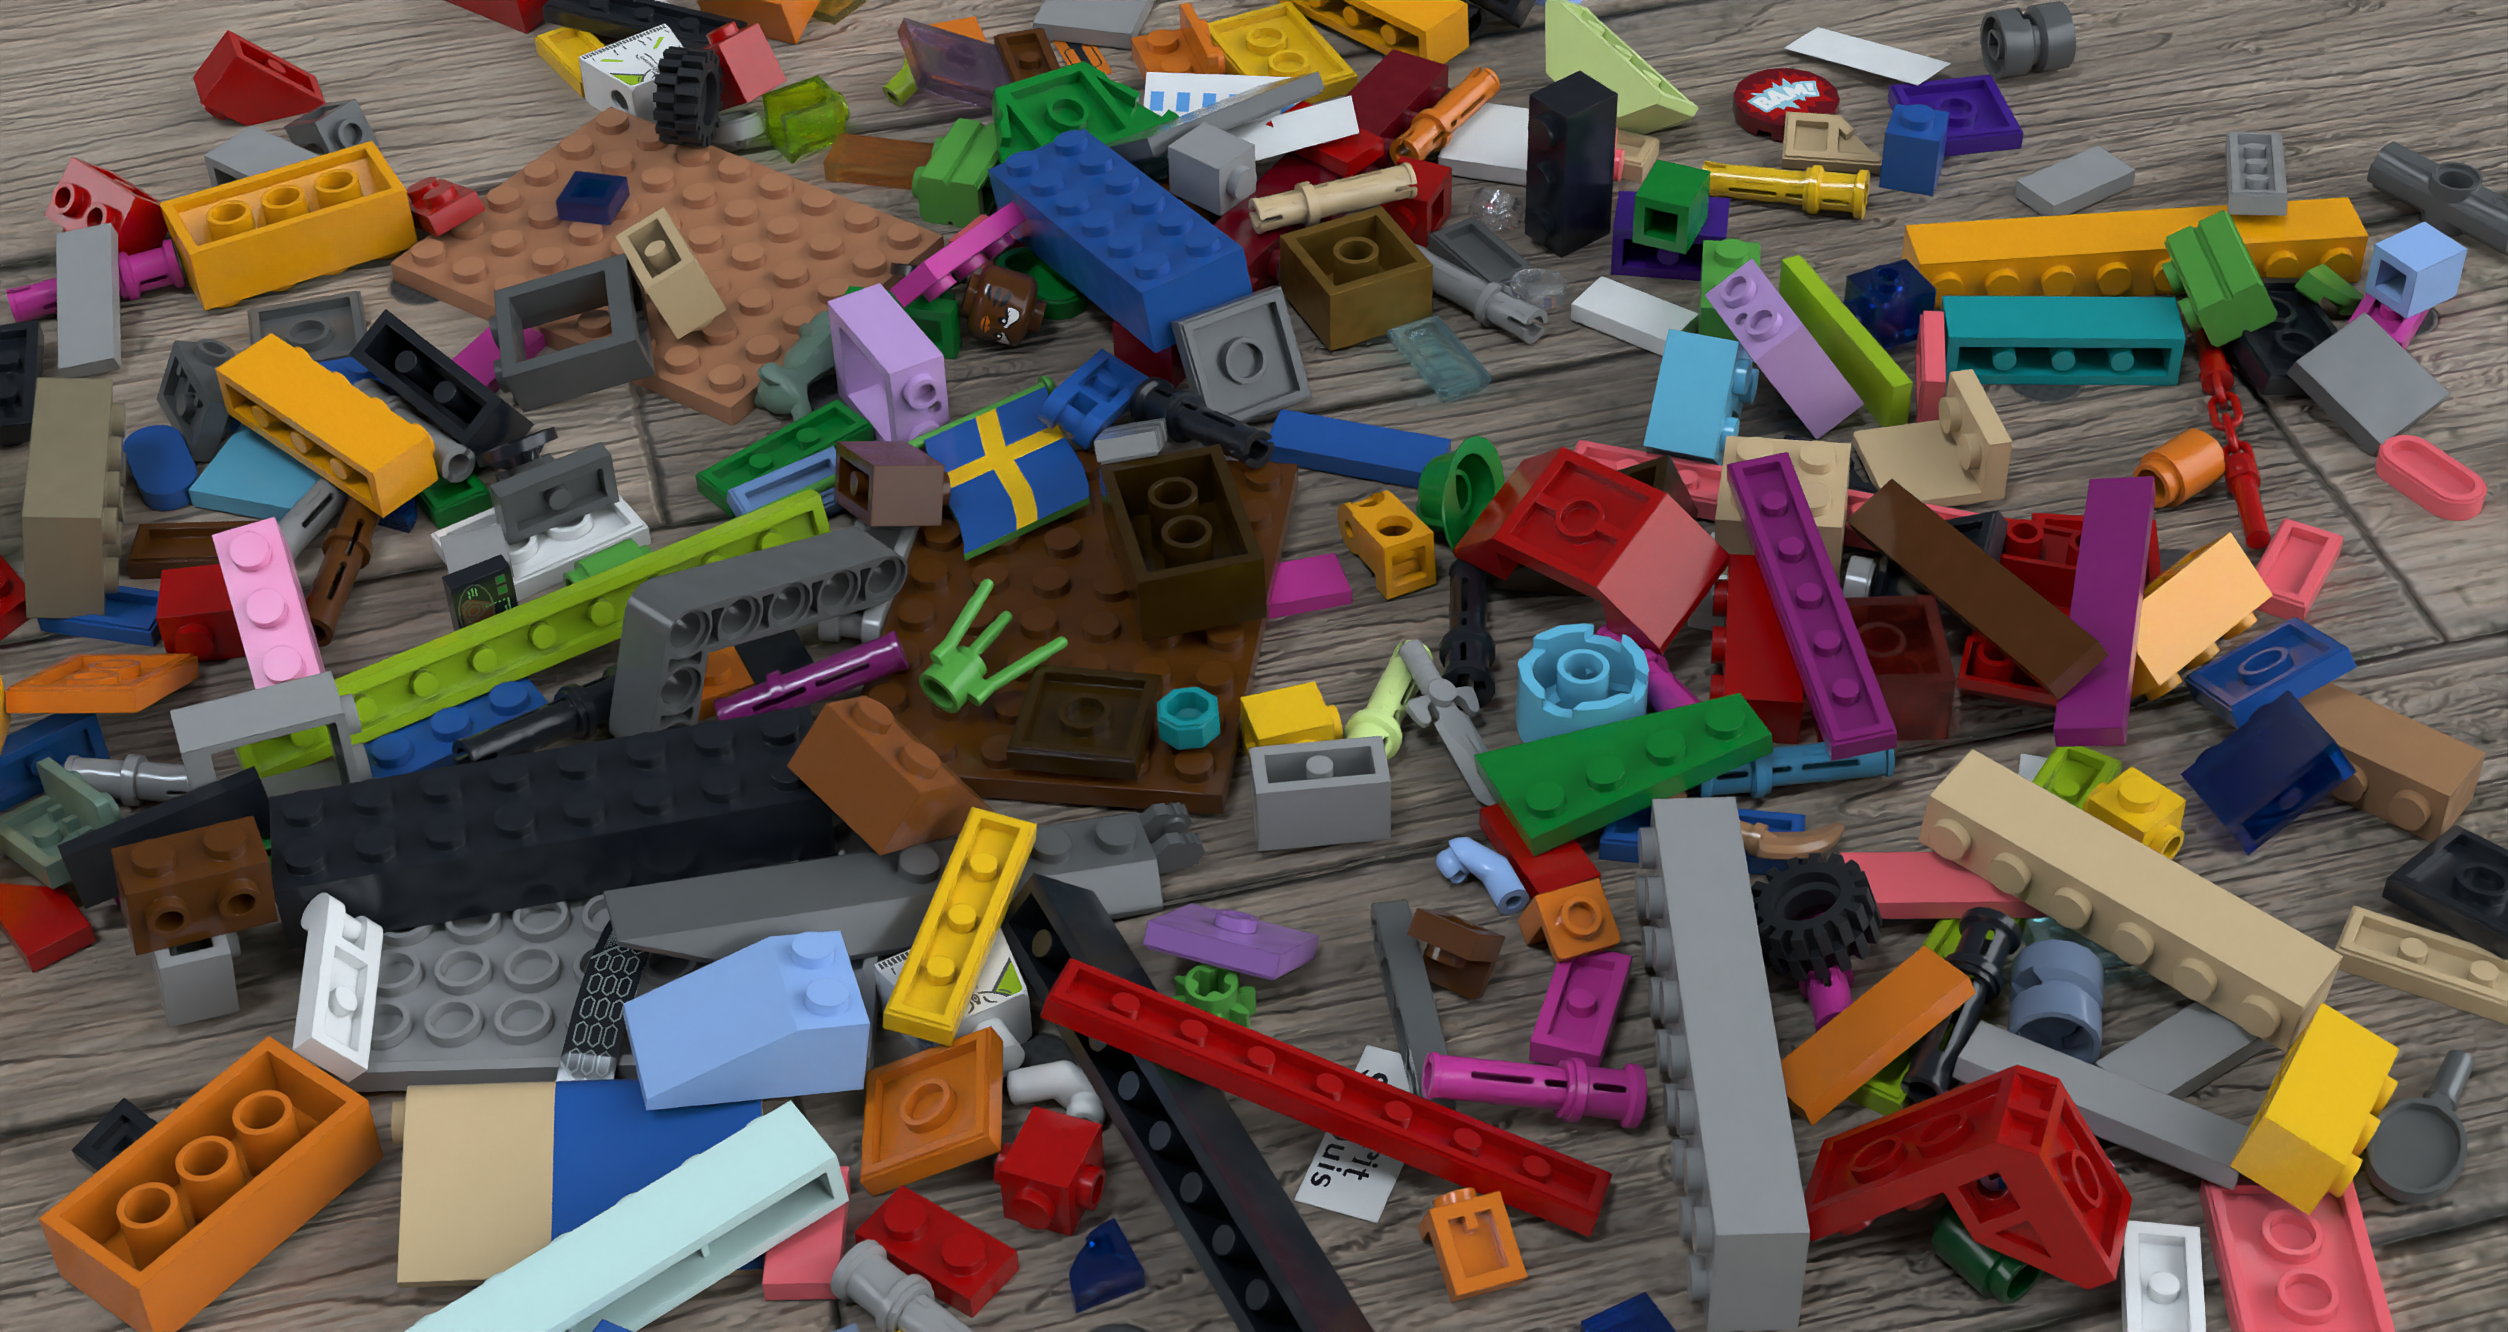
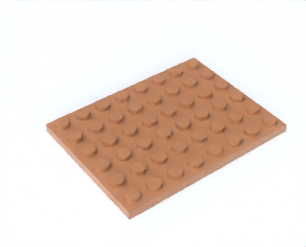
M609 107L570 136L565 137L560 143L539 158L528 163L525 168L501 185L490 190L488 194L480 199L485 208L483 212L440 236L430 234L422 241L414 244L412 248L390 264L394 281L489 321V317L496 315L494 291L623 254L624 251L615 236L664 207L694 253L727 310L714 317L712 322L703 329L691 331L682 338L677 339L644 289L655 375L635 380L631 383L734 426L757 407L754 400L758 392V383L761 381L758 376V369L766 363L773 362L782 367L786 353L800 338L797 333L803 323H810L815 315L828 311L827 301L844 296L849 286L867 288L880 283L886 291H890L893 286L904 278V276L890 274L891 262L919 266L926 259L944 248L943 235L917 226L914 223L899 219L714 146L695 147L664 144V142L659 140L660 134H656V124L622 110ZM609 305L535 326L531 329L543 333L546 346L557 351L612 335Z

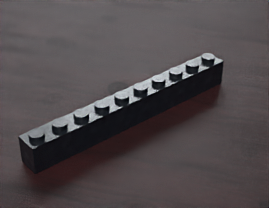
M1033 873L1010 903L1000 927L1012 954L1043 1005L1069 958L1076 959L1158 992L1094 891ZM1055 1023L1240 1332H1374L1220 1089Z

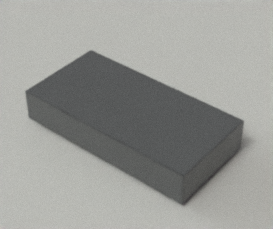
M1475 217L1435 231L1428 236V250L1431 253L1489 283L1501 282L1507 285L1512 290L1513 296L1537 287L1538 270Z

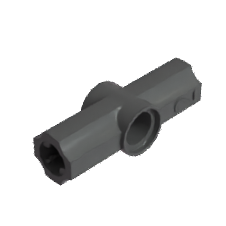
M2394 141L2381 148L2379 155L2370 165L2367 181L2372 183L2374 188L2422 212L2421 222L2425 221L2447 236L2465 234L2508 256V199L2483 187V176L2477 169L2458 162L2438 164Z

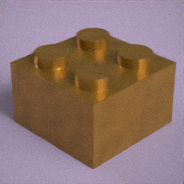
M1382 206L1280 235L1282 292L1330 351L1342 347H1350L1359 342L1388 333L1400 332L1408 327L1432 320L1433 264Z

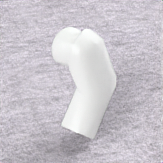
M1061 1060L1014 1069L1008 1072L1007 1089L1014 1105L1054 1099L1067 1109L1066 1115L1099 1124L1104 1123L1108 1111L1083 1070L1072 1061Z

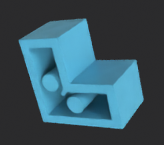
M1668 330L1643 444L1650 453L1670 455L1671 457L1721 466L1726 436H1738L1740 420L1732 416L1741 417L1743 403H1753L1758 386L1759 369L1752 368L1753 360L1740 342L1679 330Z

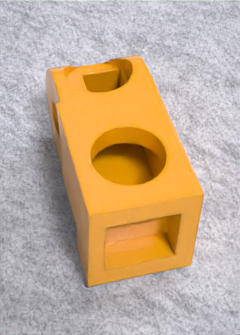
M1383 490L1372 494L1364 500L1355 503L1349 501L1339 505L1337 509L1338 526L1346 546L1353 554H1359L1364 563L1375 573L1376 588L1387 600L1436 584L1434 532L1392 492Z

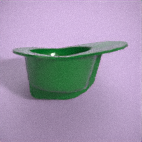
M1478 435L1464 439L1456 451L1441 454L1429 460L1419 478L1418 501L1416 505L1417 516L1430 529L1445 533L1454 556L1453 549L1505 484L1503 466L1498 452L1488 439Z

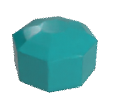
M1199 687L1173 689L1157 702L1160 740L1178 750L1203 748L1220 734L1217 697Z

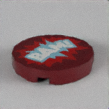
M1792 68L1766 69L1750 74L1738 83L1733 94L1732 110L1736 122L1749 133L1758 136L1759 129L1764 132H1770L1771 140L1783 142L1786 112L1838 115L1840 98L1837 89L1829 81L1809 71Z

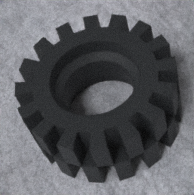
M669 46V49L664 50L663 59L660 58L658 63L660 74H655L654 83L657 85V92H653V102H656V108L653 110V120H658L655 131L656 134H660L659 140L664 142V144L709 147L711 140L715 139V127L719 128L720 124L718 112L722 111L723 101H720V93L723 92V83H720V78L723 72L722 67L719 66V56L715 55L716 52L714 50Z
M1821 852L1810 853L1808 863L1800 865L1796 856L1785 860L1788 870L1781 873L1774 866L1765 872L1768 884L1760 881L1754 883L1751 890L1764 964L1767 968L1772 966L1775 974L1783 978L1791 970L1794 980L1806 981L1809 971H1814L1818 980L1830 977L1828 968L1835 965L1843 973L1853 968L1850 961L1851 956L1854 955L1864 960L1871 953L1867 943L1877 944L1881 935L1878 927H1882V918L1865 872H1861L1859 864L1852 859L1845 864L1843 855L1832 853L1827 862H1824ZM1822 913L1821 915L1816 916L1814 918L1803 920L1814 914Z

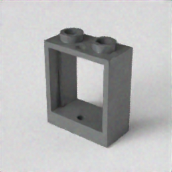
M625 253L494 291L496 315L489 317V325L494 342L498 349H500V359H496L493 362L494 372L502 392H511L523 412L655 375L645 292ZM609 305L611 336L526 360L523 330Z

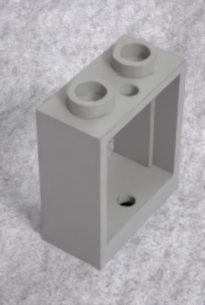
M331 671L170 711L191 791L217 781L210 754L323 725L327 727L334 760L262 778L261 781L268 799L271 796L289 794L301 790H312L372 779L363 742L351 744L350 735L362 732L352 693L339 696Z

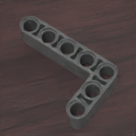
M849 527L655 577L643 582L634 590L625 608L609 718V731L612 737L619 738L643 732H655L696 725L698 723L709 652L881 605L891 600L904 585L908 573V565L905 558L859 527Z

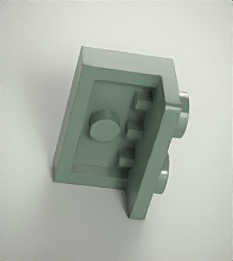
M47 757L36 763L45 795L0 816V851L53 890L59 886L74 884L57 845L123 819V816L116 801L108 792L103 791L100 793L87 784L79 772L76 770L70 772L50 757Z

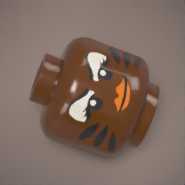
M988 265L982 270L980 275L971 273L959 316L967 319L966 324L970 334L1015 347L1022 342L1027 331L1035 334L1038 333L1047 301L1037 299L1038 285L1032 276L997 265Z

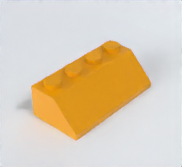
M373 141L159 203L189 285L204 311L213 308L232 307L243 299L269 291H284L290 289L298 282L321 275H337L346 271L351 266L374 259H389L397 256L403 250L412 248L418 242L407 191Z

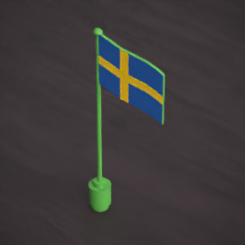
M1048 376L1038 377V384L908 441L909 444L917 449L925 447L927 455L945 465L944 471L948 473L951 485L950 500L947 508L960 529L964 544L965 561L1090 504V490L1084 467L1058 425L1051 429L1037 420L1041 407L1056 388L1054 381ZM835 474L826 477L820 481H817L811 485H808L802 489H799L793 493H790L784 497H781L775 501H772L766 505H763L757 509H754L748 513H751L753 511H756L758 509H761L763 507H766L768 505H771L773 503H776L778 501H781L783 499H786L808 489H813L814 491L820 494L831 488H834ZM628 538L576 561L574 569L563 574L564 586H569L649 554L652 551L647 545L639 547L634 540Z

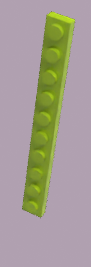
M808 489L335 679L339 696L352 693L362 732L350 735L351 744L368 742L434 715L444 708L456 706L490 692L500 683L517 681L621 638L628 599L638 586L649 579L831 532L821 495L813 489ZM326 725L234 748L242 771L255 766L260 779L301 769L333 756Z

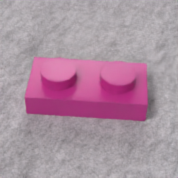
M1604 950L1566 962H1557L1530 1040V1061L1557 1066L1561 1060L1574 1057L1582 1058L1586 1066L1602 1067L1631 976V955Z

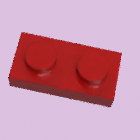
M436 177L425 178L411 185L406 190L414 227L435 236L442 235L485 210L475 190L441 178L438 180Z
M903 1185L854 1232L856 1244L867 1239L875 1240L886 1250L889 1262L908 1276L920 1274L931 1284L934 1297L970 1318H973L1019 1270L1017 1250Z

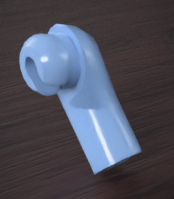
M1458 837L1449 840L1450 847L1438 853L1436 865L1446 878H1449L1452 883H1461L1470 873H1473L1483 882L1500 913L1504 915L1515 914L1527 905L1529 901L1527 891L1508 859L1469 837Z

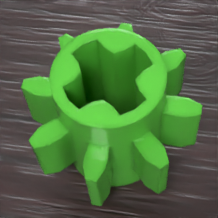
M1202 963L1191 969L1186 976L1177 975L1175 977L1176 996L1171 998L1250 1029L1249 1016L1256 1013V991L1254 986L1240 987L1239 972Z

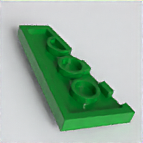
M1737 693L1475 754L1474 759L1478 775L1535 857L1652 805V799L1670 798L1774 751L1771 732L1744 697Z

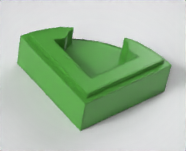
M2324 263L2307 270L2295 285L2298 292L2316 304L2325 297L2337 307V313L2341 315H2353L2364 298L2363 294Z

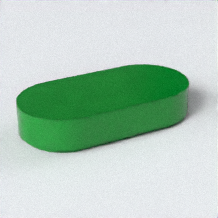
M1028 248L1008 250L996 259L994 265L1030 275L1036 280L1038 285L1037 299L1047 301L1043 315L1044 318L1051 320L1070 319L1078 316L1087 308L1088 297Z

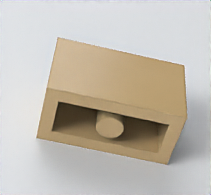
M664 207L615 236L645 291L677 339L682 338L691 331L703 329L712 322L714 317L727 310L694 253Z

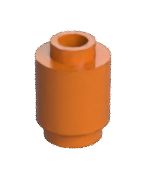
M2190 428L2145 454L2141 458L2140 464L2135 468L2133 477L2154 476L2156 492L2154 507H2176L2222 478L2225 471L2224 453L2215 438L2200 429Z

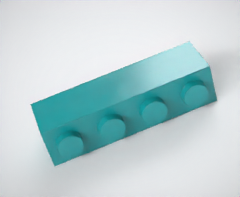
M1942 296L1940 311L1944 312L1946 384H1948L1950 372L1973 369L1981 384L2177 386L2186 338L2175 297Z

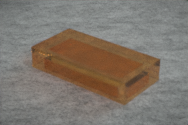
M839 133L823 162L825 180L912 190L914 172L918 166L927 165L931 159L934 144Z

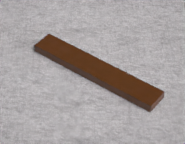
M1893 479L1889 480L1846 520L1858 536L2056 699L2062 698L2108 656V653L2096 638Z

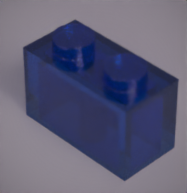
M2287 690L2272 703L2258 708L2251 715L2248 722L2221 743L2203 751L2195 763L2181 773V776L2205 807L2249 856L2357 771L2336 741L2293 694Z

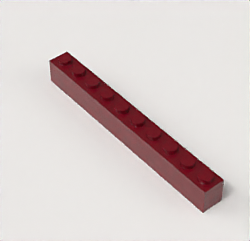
M1392 49L1344 96H1352L1358 127L1384 139V155L1355 175L1396 166L1389 153L1391 143L1411 127L1413 118L1424 109L1433 108L1451 91L1448 88L1449 65ZM1288 152L1256 183V192L1227 211L1214 224L1216 228L1243 247L1252 292L1281 283L1280 235L1307 227H1305V224L1300 223L1257 234L1249 216L1250 212L1257 211L1256 209H1249V200L1251 198H1261L1294 190L1297 183L1309 181L1312 185H1317L1344 177L1293 152ZM1348 212L1321 218L1319 224L1345 217ZM1117 321L1112 324L1115 357L1149 378L1160 377L1167 380L1174 388L1186 378L1177 344L1154 353Z

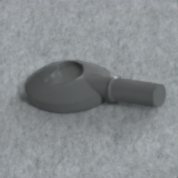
M2453 1049L2446 1054L2430 1088L2423 1093V1097L2404 1098L2390 1104L2378 1115L2377 1118L2381 1121L2364 1149V1164L2367 1175L2374 1186L2391 1199L2412 1204L2428 1202L2441 1196L2458 1178L2467 1156L2468 1138L2464 1125L2454 1112L2457 1110L2459 1096L2475 1065L2474 1059L2465 1051Z

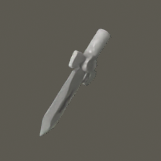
M1418 639L1408 641L1401 646L1398 653L1423 696L1410 699L1405 708L1406 712L1423 728L1430 725L1432 717L1437 718V722L1434 725L1476 799L1487 806L1496 804L1497 801L1477 773L1474 759L1475 754L1489 751L1470 719L1471 716H1476L1479 712V703L1474 689L1470 686L1455 688L1450 681L1442 679L1422 642ZM1456 705L1460 706L1465 713L1460 711Z

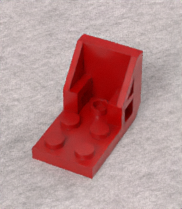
M2017 1064L1827 1138L1822 1143L1804 1194L1810 1229L1809 1239L1811 1242L1839 1232L1840 1235L1857 1233L1871 1224L1876 1217L1903 1207L1907 1211L1921 1209L1931 1204L1944 1192L1975 1242L2087 1290L2116 1280L2132 1197L2066 1088L2057 1077ZM1988 1176L1991 1181L2002 1177L2007 1187L2000 1191H1992L1982 1185L1980 1178Z

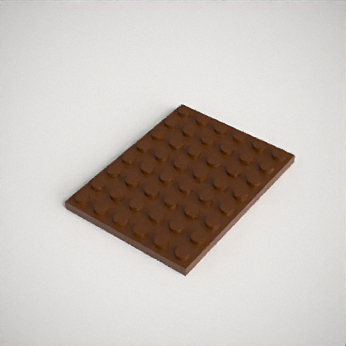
M1074 451L1085 470L1090 490V504L967 561L964 559V544L960 529L947 507H942L941 526H919L906 561L908 573L905 583L894 596L880 636L883 637L895 630L905 652L909 669L899 670L864 684L860 696L866 695L868 698L874 699L886 706L893 714L894 719L907 728L926 747L931 749L979 797L1148 809L1153 804L1165 803V805H1168L1171 802H1179L1180 805L1185 804L1188 812L1224 813L1241 739L1240 697L1250 695L1270 611V600L1298 488V464L1268 461L1260 468H1251L1236 460H1226L1264 558L1267 617L1235 625H1224L1183 633L1173 637L1142 640L1104 525L1098 467L1103 465H1101V462H1097L1095 451ZM984 579H990L994 584L993 589L958 646L969 647L1002 612L1009 611L1012 613V621L980 656L987 668V673L982 678L988 679L1037 648L1046 645L1057 637L1063 636L1068 641L1067 646L1042 662V665L1162 675V698L1173 689L1199 687L1217 697L1220 734L1203 748L1178 750L1160 740L1158 714H1156L1137 780L1008 768L1006 750L1034 668L994 691L980 706L967 701L957 713H948L937 707L923 692L919 684V677L933 663L930 653L945 639Z

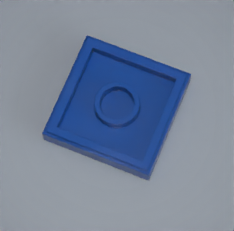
M2293 617L2186 675L2187 677L2184 678V681L2193 699L2241 731L2357 668V665L2347 646L2301 619Z

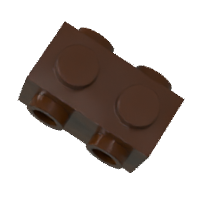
M253 816L220 822L111 849L121 910L136 956L278 921L270 861Z

